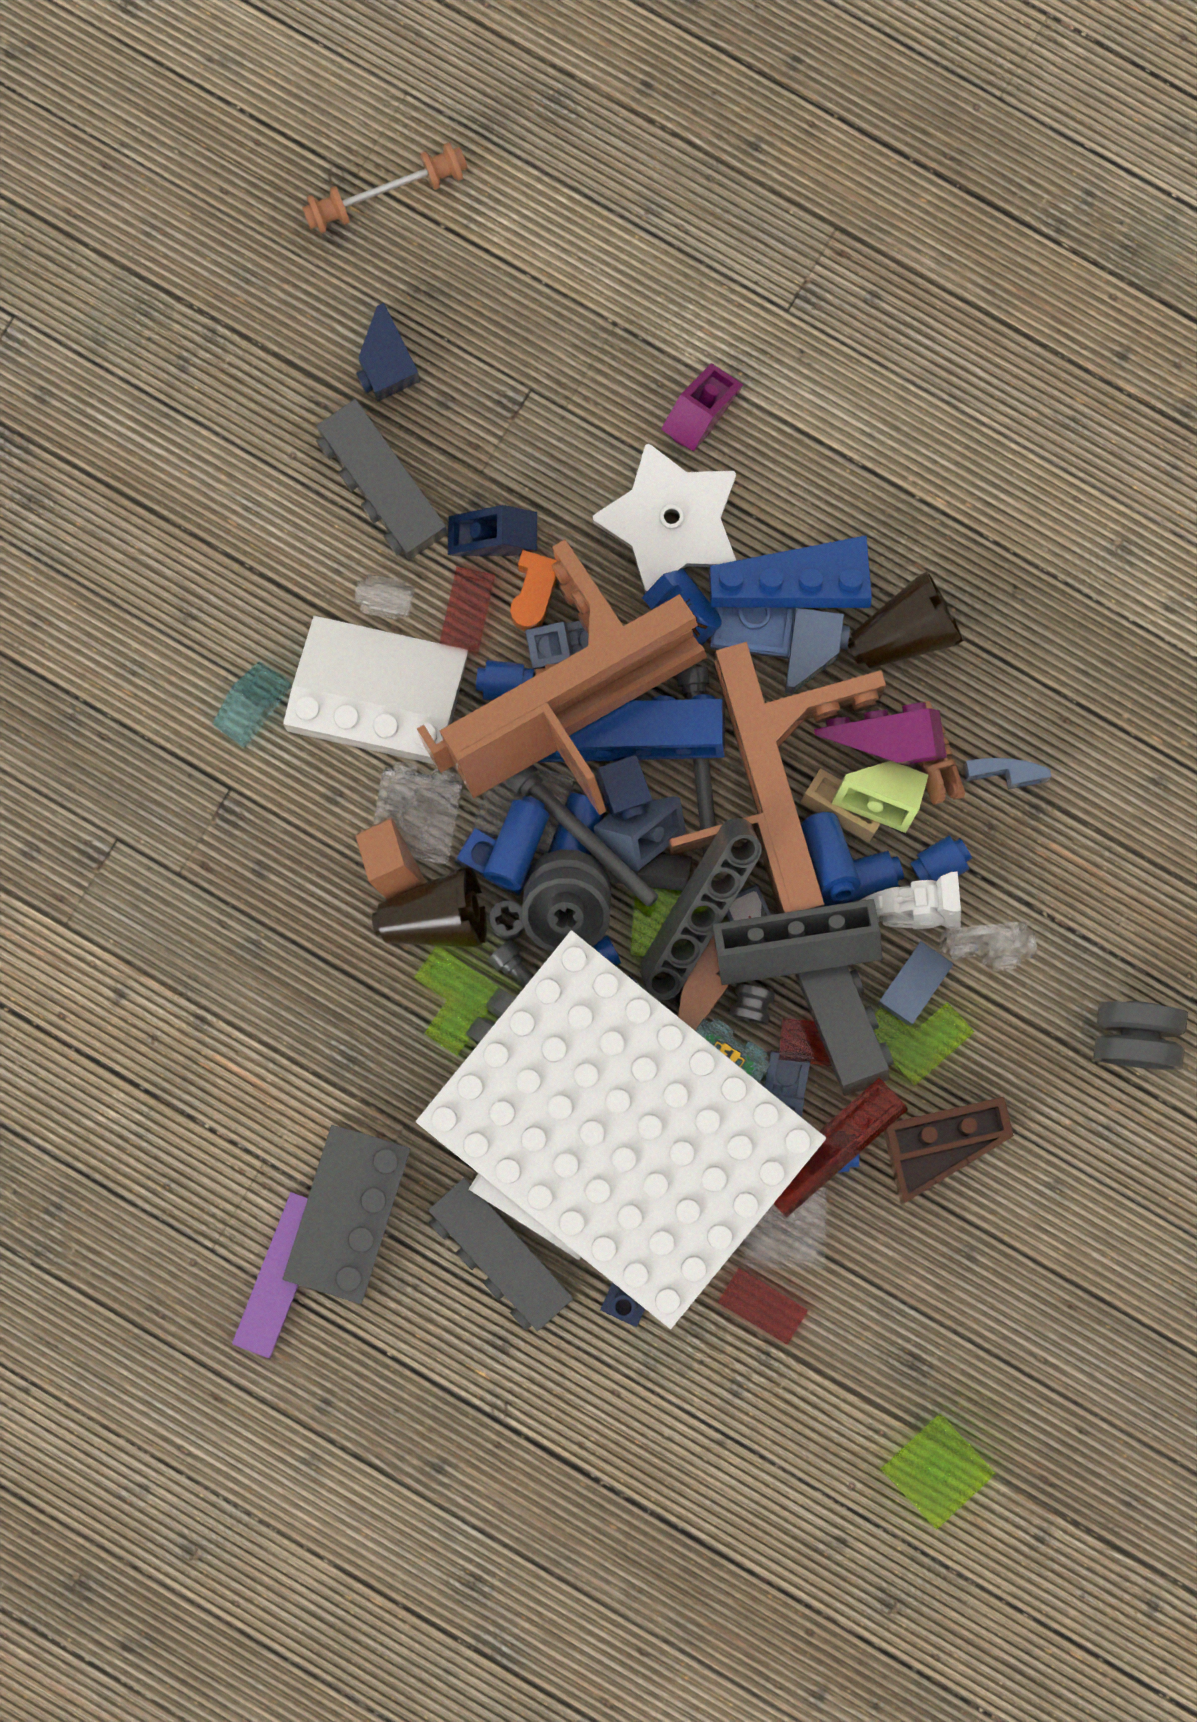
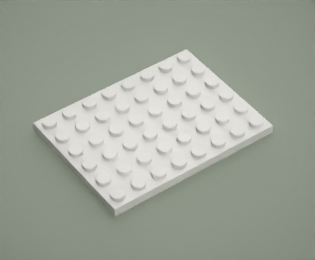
M572 930L415 1121L669 1329H672L826 1140V1137Z

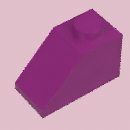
M710 363L680 394L661 430L670 435L676 443L694 451L711 433L740 392L743 384Z

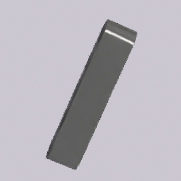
M732 818L720 827L641 961L640 974L646 990L659 1001L670 1000L680 992L714 935L712 924L722 922L760 858L762 852L760 841L751 823L746 819ZM739 839H748L747 842L740 847L732 846L733 843ZM718 873H728L721 880H712V878ZM699 906H708L702 913H692ZM680 939L688 940L682 946H672L676 941ZM662 972H667V973H668V974H667L664 978H662V979H658V980L653 979V978L655 977V975H657V974H659V973H662Z

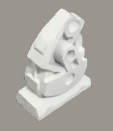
M958 871L945 874L937 881H912L911 886L888 888L859 900L874 899L878 922L883 921L885 926L926 929L942 925L953 930H958L961 927Z

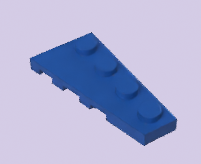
M867 535L712 565L709 571L711 607L870 608L872 594Z

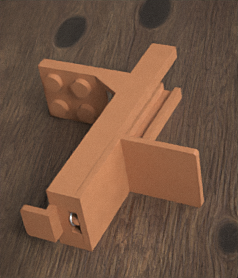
M565 539L552 546L556 563L551 566L561 583L558 587L569 606L575 604L579 610L577 616L583 628L589 634L588 646L439 730L443 741L437 744L424 725L417 728V731L425 749L440 773L454 766L473 798L558 751L597 813L601 815L606 812V808L594 774L569 736L702 661L707 656L705 649L698 643L692 631L693 628L698 626L696 617L680 594L623 626Z
M747 642L716 650L717 661H714L715 671L758 813L742 819H746L751 823L760 841L761 855L778 913L823 907V898L778 748L806 719L814 718L815 723H820L838 717L837 711L852 707L854 712H859L876 706V700L882 697L886 687L882 670L765 703ZM723 824L670 839L668 848L670 855H679L711 844Z

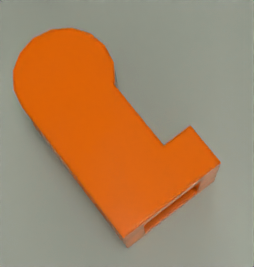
M522 550L518 562V571L525 573L526 577L521 593L513 599L510 608L513 624L524 632L527 629L542 626L558 579L551 566L556 563L555 559Z

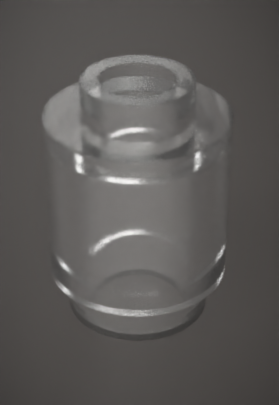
M368 574L366 581H358L354 603L361 605V613L398 620L399 617L409 618L415 587L406 586V581Z

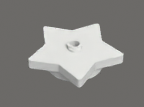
M647 444L644 447L632 490L597 512L593 516V523L633 550L644 592L646 593L664 573L678 571L686 567H710L736 561L721 521L735 482L736 473L735 471L686 472L655 447ZM666 513H676L680 518L676 523L669 524L665 521L664 515Z

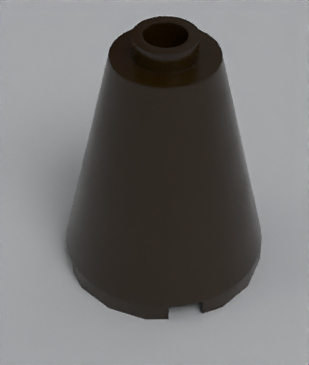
M925 572L917 576L851 633L853 642L849 643L848 647L857 664L860 665L865 662L870 669L956 646L963 642L964 639L955 619H952L947 608L948 605L931 575Z
M460 868L379 903L377 912L372 913V925L376 936H382L385 943L471 948L482 946V943L486 942L487 919L485 906L479 907L476 894L482 893L476 874L472 868Z

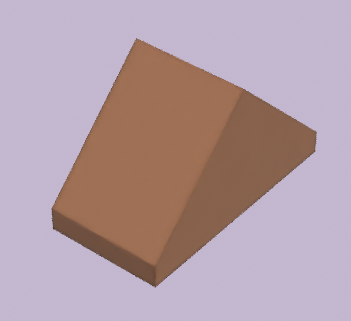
M392 817L356 834L368 881L387 900L427 883Z

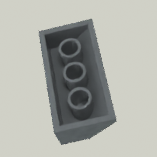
M331 1125L282 1280L362 1305L411 1148Z

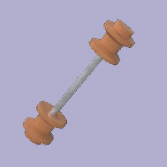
M450 142L443 146V153L431 157L424 151L420 153L424 169L344 200L341 199L336 186L330 188V195L325 199L318 201L313 195L306 197L309 205L302 207L310 230L318 227L320 234L326 232L327 223L337 219L346 225L350 223L346 207L428 176L433 190L439 189L440 179L452 175L457 181L463 180L462 171L468 169L461 148L453 149Z

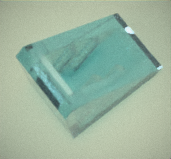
M259 661L231 687L212 725L245 748L292 684Z

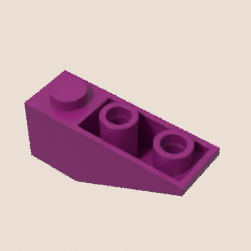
M926 703L902 706L903 713L888 715V710L864 713V720L850 722L849 717L833 718L826 720V727L814 729L816 736L901 764L910 765L947 758L940 710L927 708Z

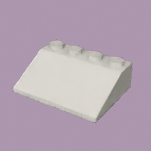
M313 616L292 685L283 725L287 732L435 765L422 743L417 728L424 725L436 744L443 741L439 730L452 724L469 651Z

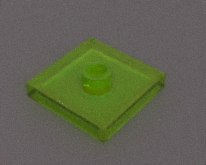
M938 1413L880 1468L936 1530L996 1475L941 1413Z

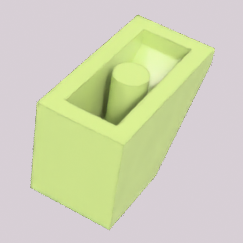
M891 760L848 773L834 795L832 804L906 833L920 809L928 774Z

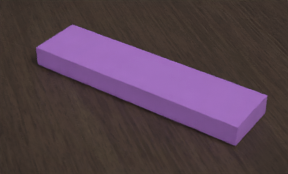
M290 1192L232 1342V1345L271 1359L299 1286L282 1280L308 1198Z

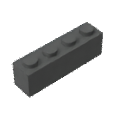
M356 399L316 425L321 436L316 440V443L328 460L335 456L343 467L338 473L349 490L352 492L357 488L366 500L361 503L362 508L373 523L380 520L388 533L383 537L396 556L403 552L408 561H410L448 534L444 522Z
M874 899L712 924L722 985L883 960L881 932Z
M848 966L796 973L795 976L843 1095L847 1096L889 1080L888 1066L894 1065L886 1042L878 1043L874 1030L878 1029L879 1025L871 1005L863 1006L859 993L864 992V988L857 970L849 971Z
M464 1177L428 1210L434 1216L428 1223L444 1240L450 1235L461 1246L455 1253L471 1270L477 1265L488 1276L483 1284L498 1301L506 1296L516 1307L510 1314L525 1331L533 1326L538 1332L574 1298L484 1199L469 1190L471 1184Z

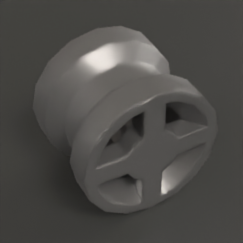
M737 983L735 992L738 998L736 1004L731 1006L729 1015L744 1021L767 1025L769 1021L768 1005L774 1001L776 993L756 986Z

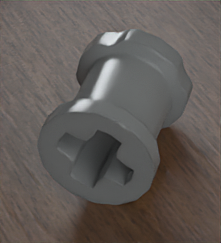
M508 900L497 903L491 909L489 920L495 935L500 936L503 940H514L521 935L524 926L522 924V907ZM510 911L512 917H519V920L513 922L514 928L511 930H506L504 924L497 925L496 923L502 919V912Z

